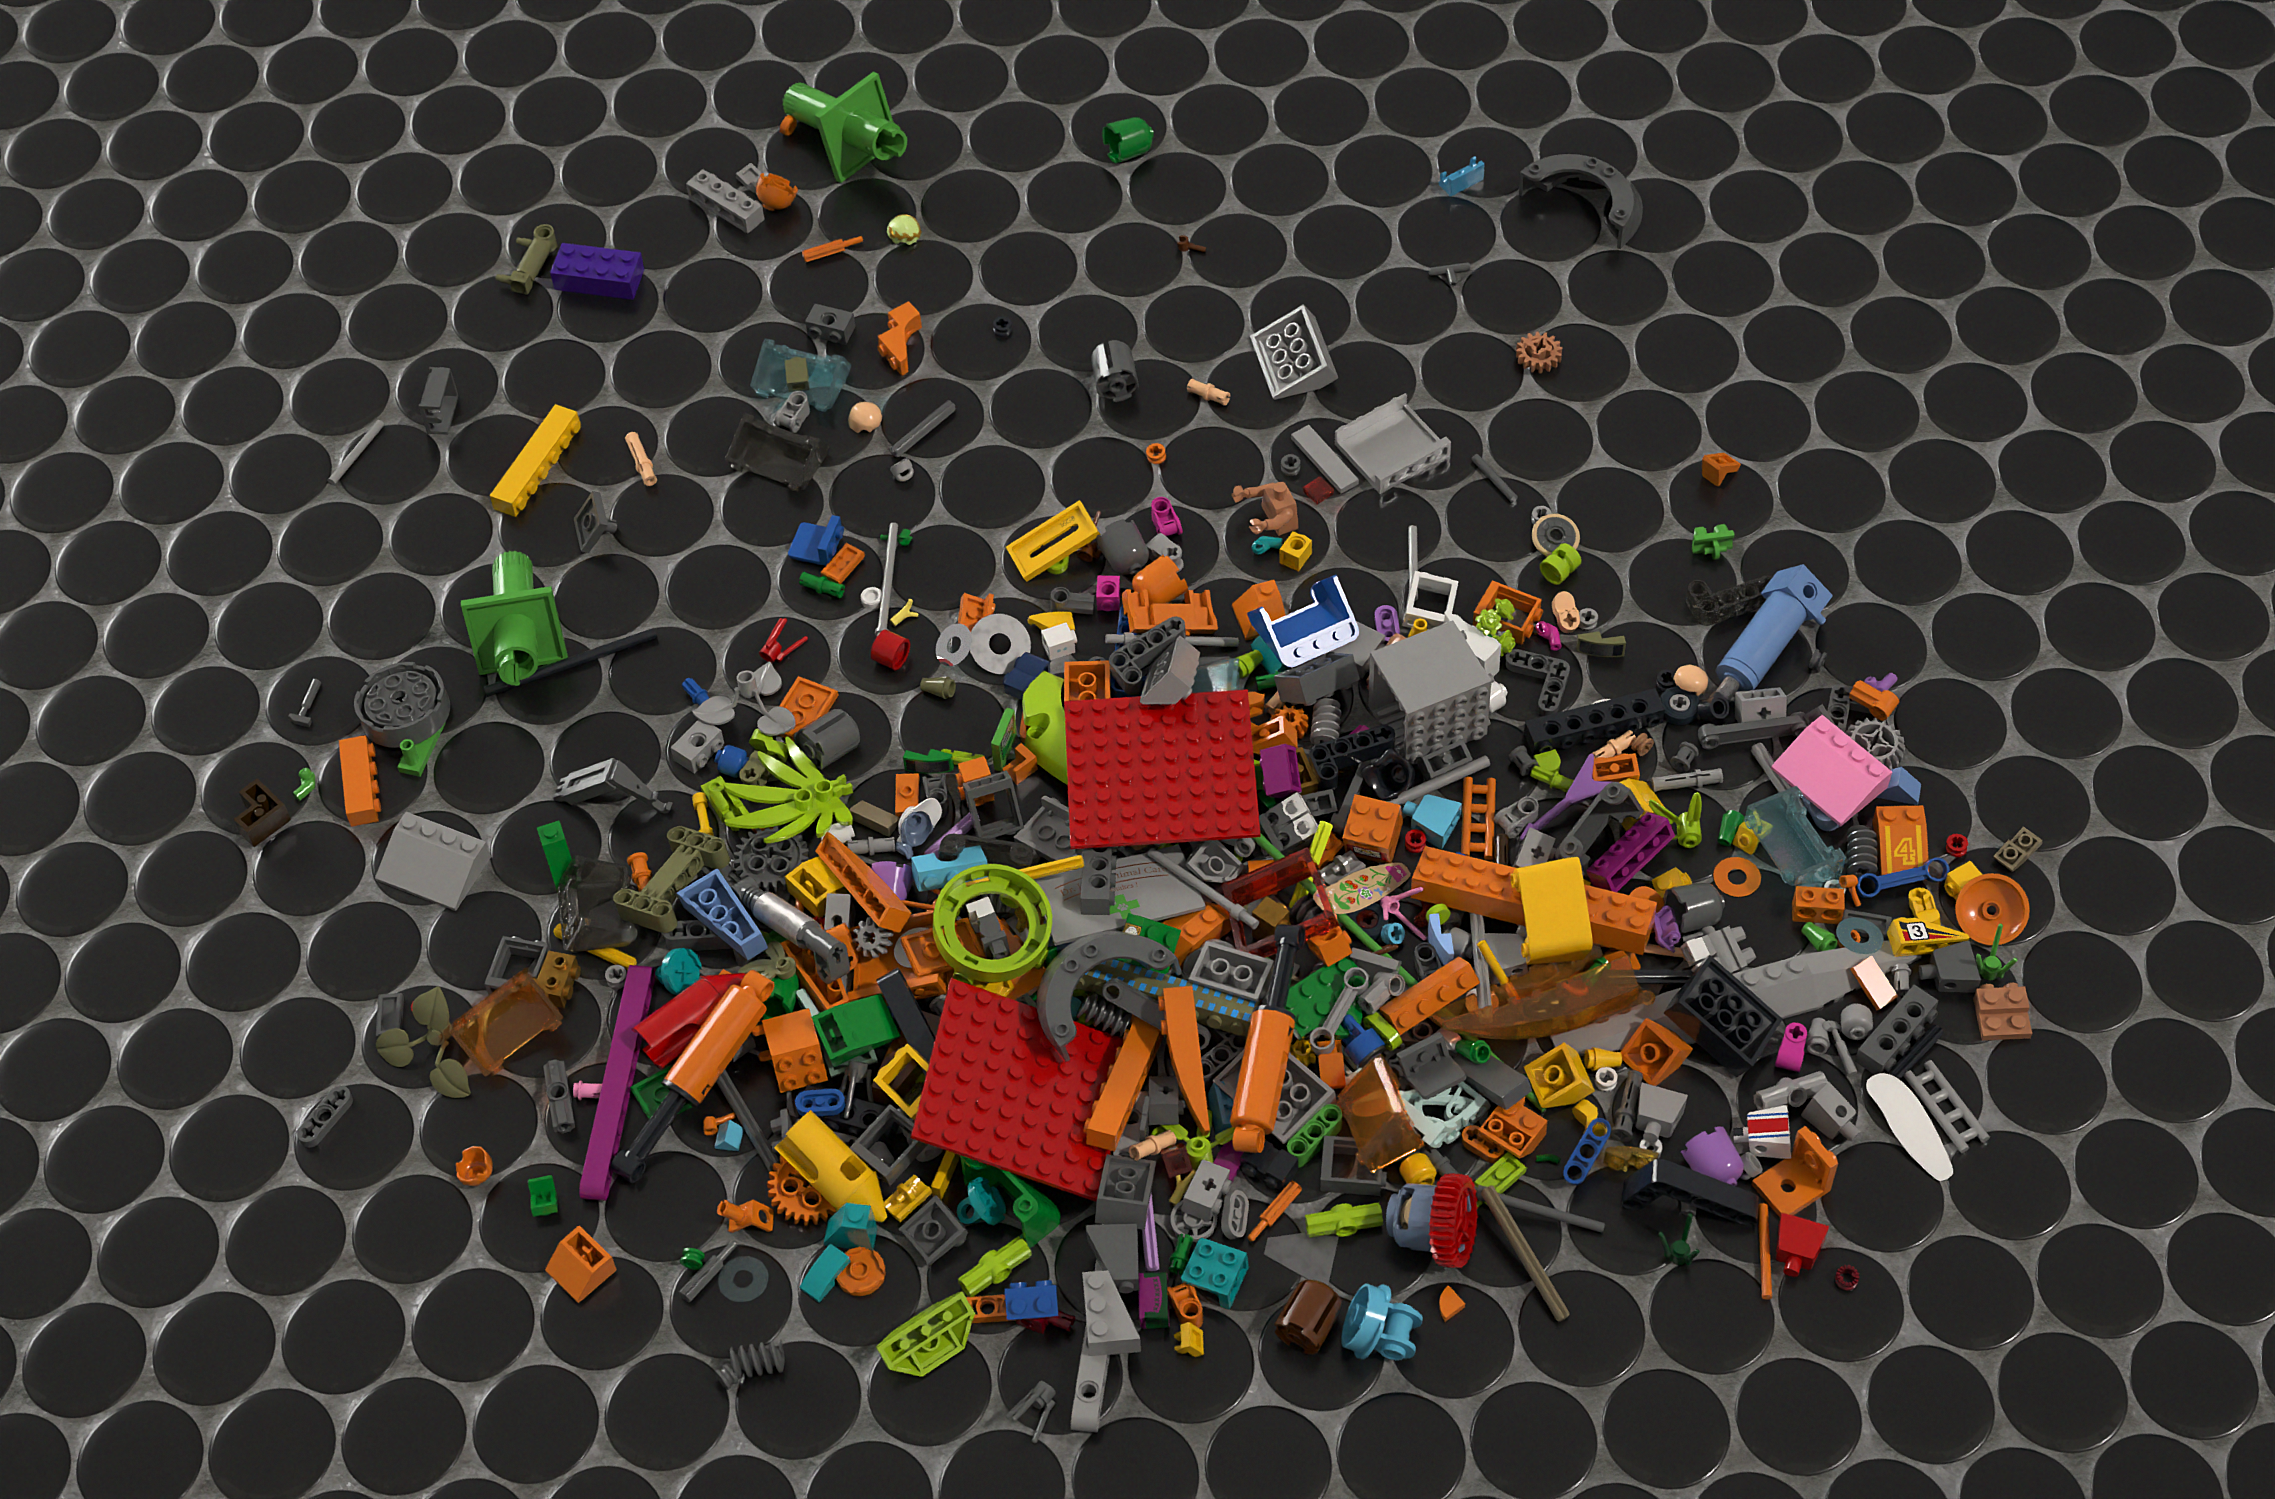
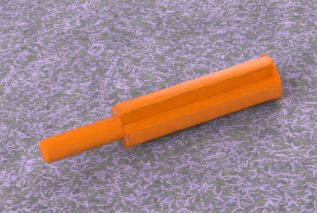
M859 236L846 241H842V239L803 250L802 256L805 262L813 261L845 251L844 247L861 243L863 238Z
M1290 1181L1261 1214L1259 1217L1261 1221L1247 1236L1249 1241H1254L1267 1225L1271 1227L1302 1191L1299 1184L1295 1181Z

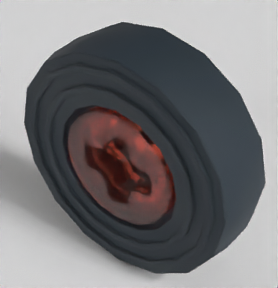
M1376 903L1358 911L1347 913L1374 941L1381 938V930L1384 925L1388 924V920L1383 918L1382 907ZM1364 918H1367V920H1371V924L1368 925L1366 922L1363 923ZM1348 930V933L1354 939L1360 941L1350 930Z

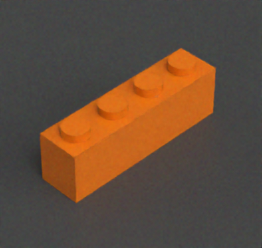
M366 735L339 740L345 810L349 823L352 827L378 822V812H381V804L379 798L376 799V794L379 793V786L377 780H374V775H377L375 761L372 762V757L376 756L373 743L369 744Z
M1458 956L1380 1007L1379 1010L1384 1019L1401 1035L1478 985L1480 981L1470 963Z

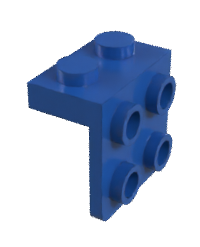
M832 515L827 527L805 522L801 523L788 551L789 558L826 566L835 555L837 545L843 537L844 527L841 525L840 517Z
M1052 1280L1035 1281L1036 1287H1027L1026 1282L1010 1283V1289H1005L1007 1320L1058 1316V1286L1052 1285Z

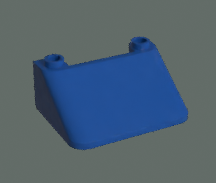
M1336 575L1321 580L1311 587L1310 597L1314 602L1313 604L1271 622L1268 613L1263 607L1247 612L1252 626L1283 666L1287 668L1298 666L1350 643L1358 637L1359 627Z

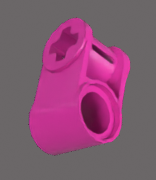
M1165 497L1155 498L1151 503V518L1156 527L1157 534L1162 533L1165 536L1175 533L1178 535L1182 534L1180 520L1175 514L1170 501Z
M1794 1022L1786 1027L1778 1050L1775 1067L1799 1073L1807 1038V1030L1802 1024Z

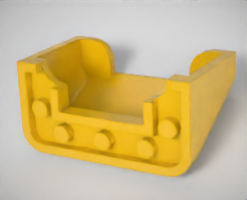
M1569 857L1516 868L1511 873L1510 879L1512 888H1516L1517 892H1521L1527 932L1525 943L1521 944V954L1523 958L1526 957L1527 965L1584 960L1592 950L1593 940L1579 858Z

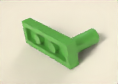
M444 725L430 738L418 744H414L410 739H405L400 743L403 757L398 765L399 772L421 777Z

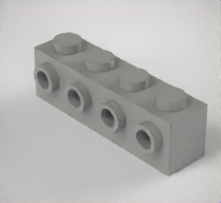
M702 169L686 183L689 198L746 233H749L764 220L763 207L758 201H754L742 191L739 192L734 189L729 183L721 181L712 173L710 174Z

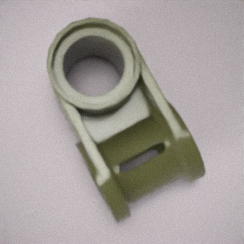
M754 751L751 754L749 760L739 773L743 784L765 786L769 778L773 776L758 759V751Z

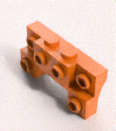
M1126 589L1122 593L1124 615H1128L1130 633H1146L1165 620L1176 616L1184 620L1186 636L1215 633L1218 630V626L1212 609L1210 590H1205L1203 593H1193V590H1188L1184 594L1185 604H1151L1149 606L1147 589H1143L1140 593H1131V589Z

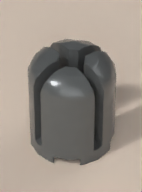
M1110 340V357L1103 342L1095 348L1091 356L1097 393L1101 398L1102 396L1111 398L1114 402L1124 401L1132 397L1131 393L1138 386L1133 354L1126 343Z
M842 709L831 710L794 734V743L796 745L799 744L805 755L817 769L820 768L821 770L857 748L860 742V732L856 722Z

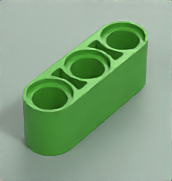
M1334 1104L1325 1105L1288 1141L1287 1152L1298 1158V1168L1305 1166L1323 1149L1324 1136H1336L1342 1128L1341 1109ZM1334 1118L1336 1120L1331 1122L1327 1121L1326 1119ZM1317 1134L1319 1137L1313 1138L1310 1135ZM1296 1150H1300L1303 1153L1295 1154L1293 1152Z

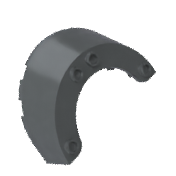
M1577 154L1554 155L1537 160L1520 172L1519 196L1521 197L1533 185L1548 192L1554 186L1566 182L1568 178L1579 177V180L1591 181L1605 186L1612 196L1613 205L1609 213V220L1619 230L1617 248L1619 249L1633 237L1640 226L1643 205L1637 189L1618 170L1595 157Z
M1106 931L1080 938L1057 954L1046 968L1040 981L1037 993V1013L1047 1039L1066 1062L1070 1060L1065 1046L1075 1038L1077 1033L1071 1014V1000L1074 989L1080 979L1096 965L1113 959H1132L1143 965L1147 970L1151 968L1163 970L1170 966L1179 976L1182 971L1178 958L1169 949L1154 940L1140 935L1121 931Z

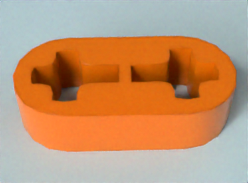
M1469 1125L1464 1128L1462 1144L1466 1149L1489 1163H1496L1504 1156L1505 1149L1478 1133L1479 1126ZM1477 1135V1139L1468 1140L1469 1136ZM1494 1148H1498V1153H1489V1149L1493 1150Z

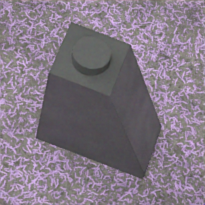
M1137 1224L1086 1225L1087 1242L1102 1270L1109 1271L1117 1290L1121 1293L1139 1290Z

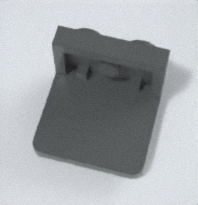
M1440 1032L1396 1054L1403 1076L1424 1100L1435 1097L1437 1094L1466 1080L1465 1072L1449 1055L1444 1037Z

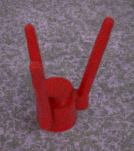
M780 618L767 642L759 651V655L767 662L773 663L775 660L781 662L787 654L807 641L808 637H803L781 653L782 646L776 639L784 628L787 619Z

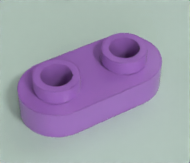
M1382 605L1375 611L1376 631L1385 635V645L1395 633L1400 634L1397 611L1389 605Z

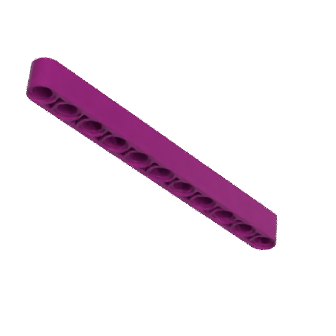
M630 965L628 968L579 1189L581 1199L606 1201L608 1198L613 1176L611 1164L618 1153L631 1093L630 1087L633 1084L642 1037L631 1029L648 1015L655 983V967Z

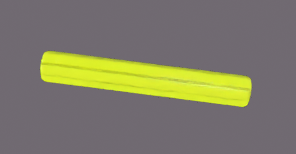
M1325 821L1319 822L1301 871L1312 882L1333 828L1332 824ZM1299 882L1296 884L1289 903L1290 908L1300 898L1307 896L1309 893Z

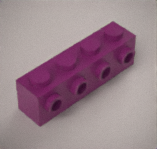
M1650 812L1643 815L1636 824L1626 831L1615 844L1586 870L1593 887L1618 892L1675 837L1668 818Z

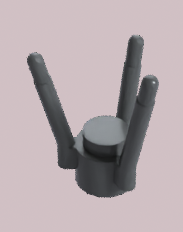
M849 1061L848 1066L845 1067V1074L839 1089L844 1094L847 1082L850 1081L844 1113L845 1119L849 1117L856 1082L863 1083V1079L866 1078L868 1102L874 1103L871 1088L872 1070L867 1069L868 1063Z
M1039 1381L1035 1388H1032L1027 1396L1005 1416L1006 1419L1012 1417V1421L1015 1422L1031 1405L1038 1409L1045 1407L1032 1439L1033 1443H1037L1049 1412L1055 1405V1402L1052 1400L1056 1394L1054 1389L1049 1384Z

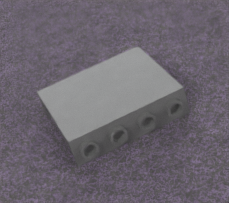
M1406 393L1393 398L1382 406L1376 407L1364 416H1359L1356 420L1339 427L1335 431L1336 447L1379 494L1449 457L1451 451V441L1447 437L1439 439L1407 405Z

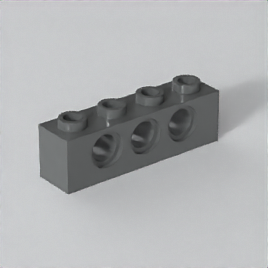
M1117 846L1083 849L1084 867H1082L1081 915H1110V905L1115 906V891H1111V887L1115 888L1116 873H1112V870H1116L1117 856H1113L1112 853L1117 852Z
M1913 985L1861 1045L1855 1062L1874 1075L1884 1073L1885 1071L1889 1072L1896 1064L1897 1060L1895 1059L1899 1054L1904 1056L1908 1051L1911 1040L1913 1038L1917 1040L1924 1031L1923 1026L1927 1022L1931 1024L1938 1014V1011H1936L1938 1000L1916 985Z

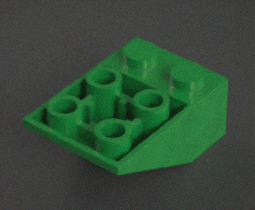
M881 994L834 1006L811 1017L833 1067L901 1037Z

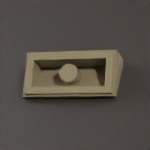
M863 800L849 810L853 821L888 837L891 836L899 824V817Z

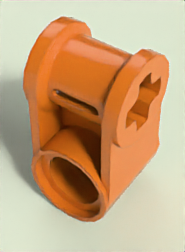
M846 923L826 930L827 933L846 945L848 957H853L849 964L851 971L856 966L859 955Z
M1185 1283L1173 1288L1168 1286L1167 1298L1171 1307L1175 1310L1180 1323L1190 1322L1200 1328L1203 1324V1311L1194 1286ZM1192 1312V1313H1195L1196 1315H1194V1316H1187L1186 1314Z

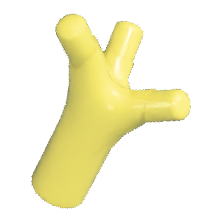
M909 599L906 605L889 620L894 627L907 617H918V613L909 611L913 603L912 599Z
M1192 1170L1183 1181L1180 1173L1175 1174L1177 1185L1169 1200L1171 1204L1176 1205L1180 1202L1196 1173L1195 1170Z

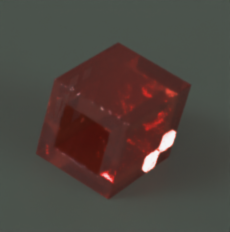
M1183 1142L1166 1147L1160 1151L1169 1178L1193 1171L1186 1146Z

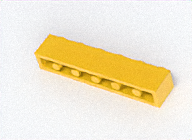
M554 405L490 494L493 509L516 517L525 508L526 502L531 495L535 494L538 485L547 477L548 471L553 464L557 463L560 454L569 446L574 434L579 432L581 423L576 411Z

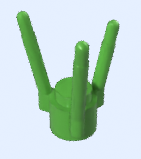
M1999 924L1997 927L1990 956L1986 957L1982 962L1981 955H1976L1979 975L1981 974L1987 980H1994L1997 977L2003 978L2005 972L2017 962V958H2013L2001 968V962L1996 957L2003 928L2002 924Z

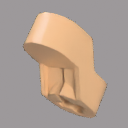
M1559 592L1552 601L1553 613L1557 619L1558 628L1564 633H1571L1580 623L1579 611L1575 607L1574 598L1570 593Z

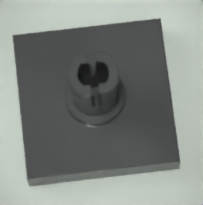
M592 491L574 517L581 552L585 553L591 551L603 532L613 534L617 529L616 520L606 519L600 492Z

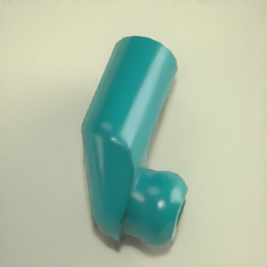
M1261 536L1252 544V551L1255 554H1262L1270 548L1280 549L1283 538Z

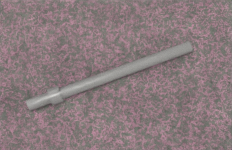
M1124 632L1123 635L1106 634L1105 642L1123 644L1124 646L1141 635H1134V633ZM1186 636L1185 639L1194 646L1238 647L1239 644L1238 638Z
M1151 848L1148 851L1149 857L1230 912L1231 917L1237 921H1243L1253 929L1257 928L1259 921L1248 914L1244 907L1239 904L1235 905L1156 849Z

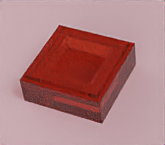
M1319 476L1305 485L1303 492L1318 505L1334 494V488Z

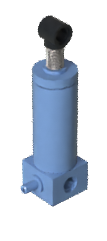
M1804 564L1777 571L1762 591L1761 595L1766 601L1716 668L1717 676L1722 682L1721 685L1709 698L1701 700L1698 704V715L1704 721L1725 718L1729 713V701L1735 692L1755 690L1804 621L1814 619L1819 625L1825 623L1826 619L1821 614V611L1833 595Z

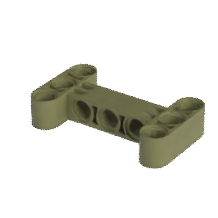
M682 826L670 829L667 833V838L673 854L642 891L622 889L615 893L613 900L620 918L663 933L673 931L677 927L678 922L671 904L678 897L677 892L684 889L703 866L722 869L730 863L728 850L723 839Z

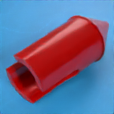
M734 973L700 976L699 980L635 1025L631 1030L634 1033L637 1032L647 1042L648 1045L642 1050L651 1062L659 1069H663L677 1059L731 985L740 986L746 974Z

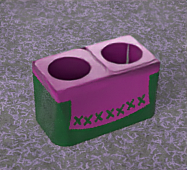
M1167 1272L1139 1273V1320L1142 1329L1170 1327Z

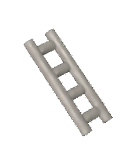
M1932 1060L1924 1064L1926 1072L1915 1076L1909 1070L1903 1075L1961 1153L1969 1149V1146L1966 1144L1967 1141L1978 1137L1983 1143L1990 1138ZM1934 1079L1941 1090L1929 1095L1922 1084ZM1948 1098L1956 1109L1944 1115L1937 1103ZM1963 1117L1970 1126V1129L1959 1134L1951 1123Z

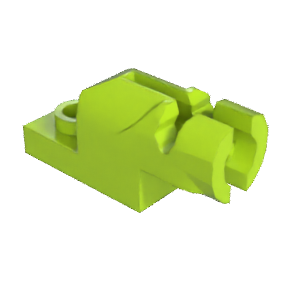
M719 776L701 785V790L706 794L707 800L722 823L726 819L749 814L739 797L725 791V781ZM730 827L733 831H739V828Z

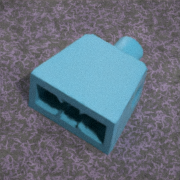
M1427 794L1419 805L1407 801L1402 813L1412 817L1411 830H1421L1426 835L1428 842L1442 849L1461 817L1462 803Z

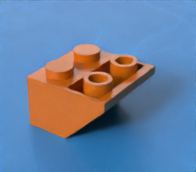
M1519 1102L1508 1110L1498 1105L1480 1127L1478 1133L1520 1159L1532 1153L1544 1138L1548 1121Z
M578 1226L560 1241L545 1271L579 1303L616 1271L612 1256L583 1228Z

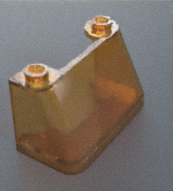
M526 967L456 1019L450 1025L449 1032L485 1077L489 1074L494 1076L504 1068L502 1063L508 1056L541 1031L549 1029L552 1032L562 1024L561 1019L564 1017L530 969Z
M1381 1053L1372 1057L1338 1094L1339 1100L1336 1101L1342 1114L1346 1116L1357 1145L1358 1152L1355 1153L1361 1166L1366 1165L1371 1173L1425 1146L1422 1137L1413 1128L1414 1122L1408 1115L1398 1087L1401 1086L1398 1077Z

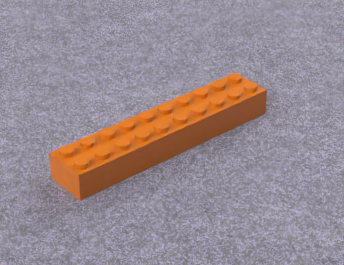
M1425 846L1412 876L1411 890L1422 887L1423 891L1411 895V898L1433 904H1445L1450 908L1526 926L1521 892H1517L1516 888L1511 886V873L1516 868ZM1584 885L1593 943L1643 955L1654 925L1657 902Z

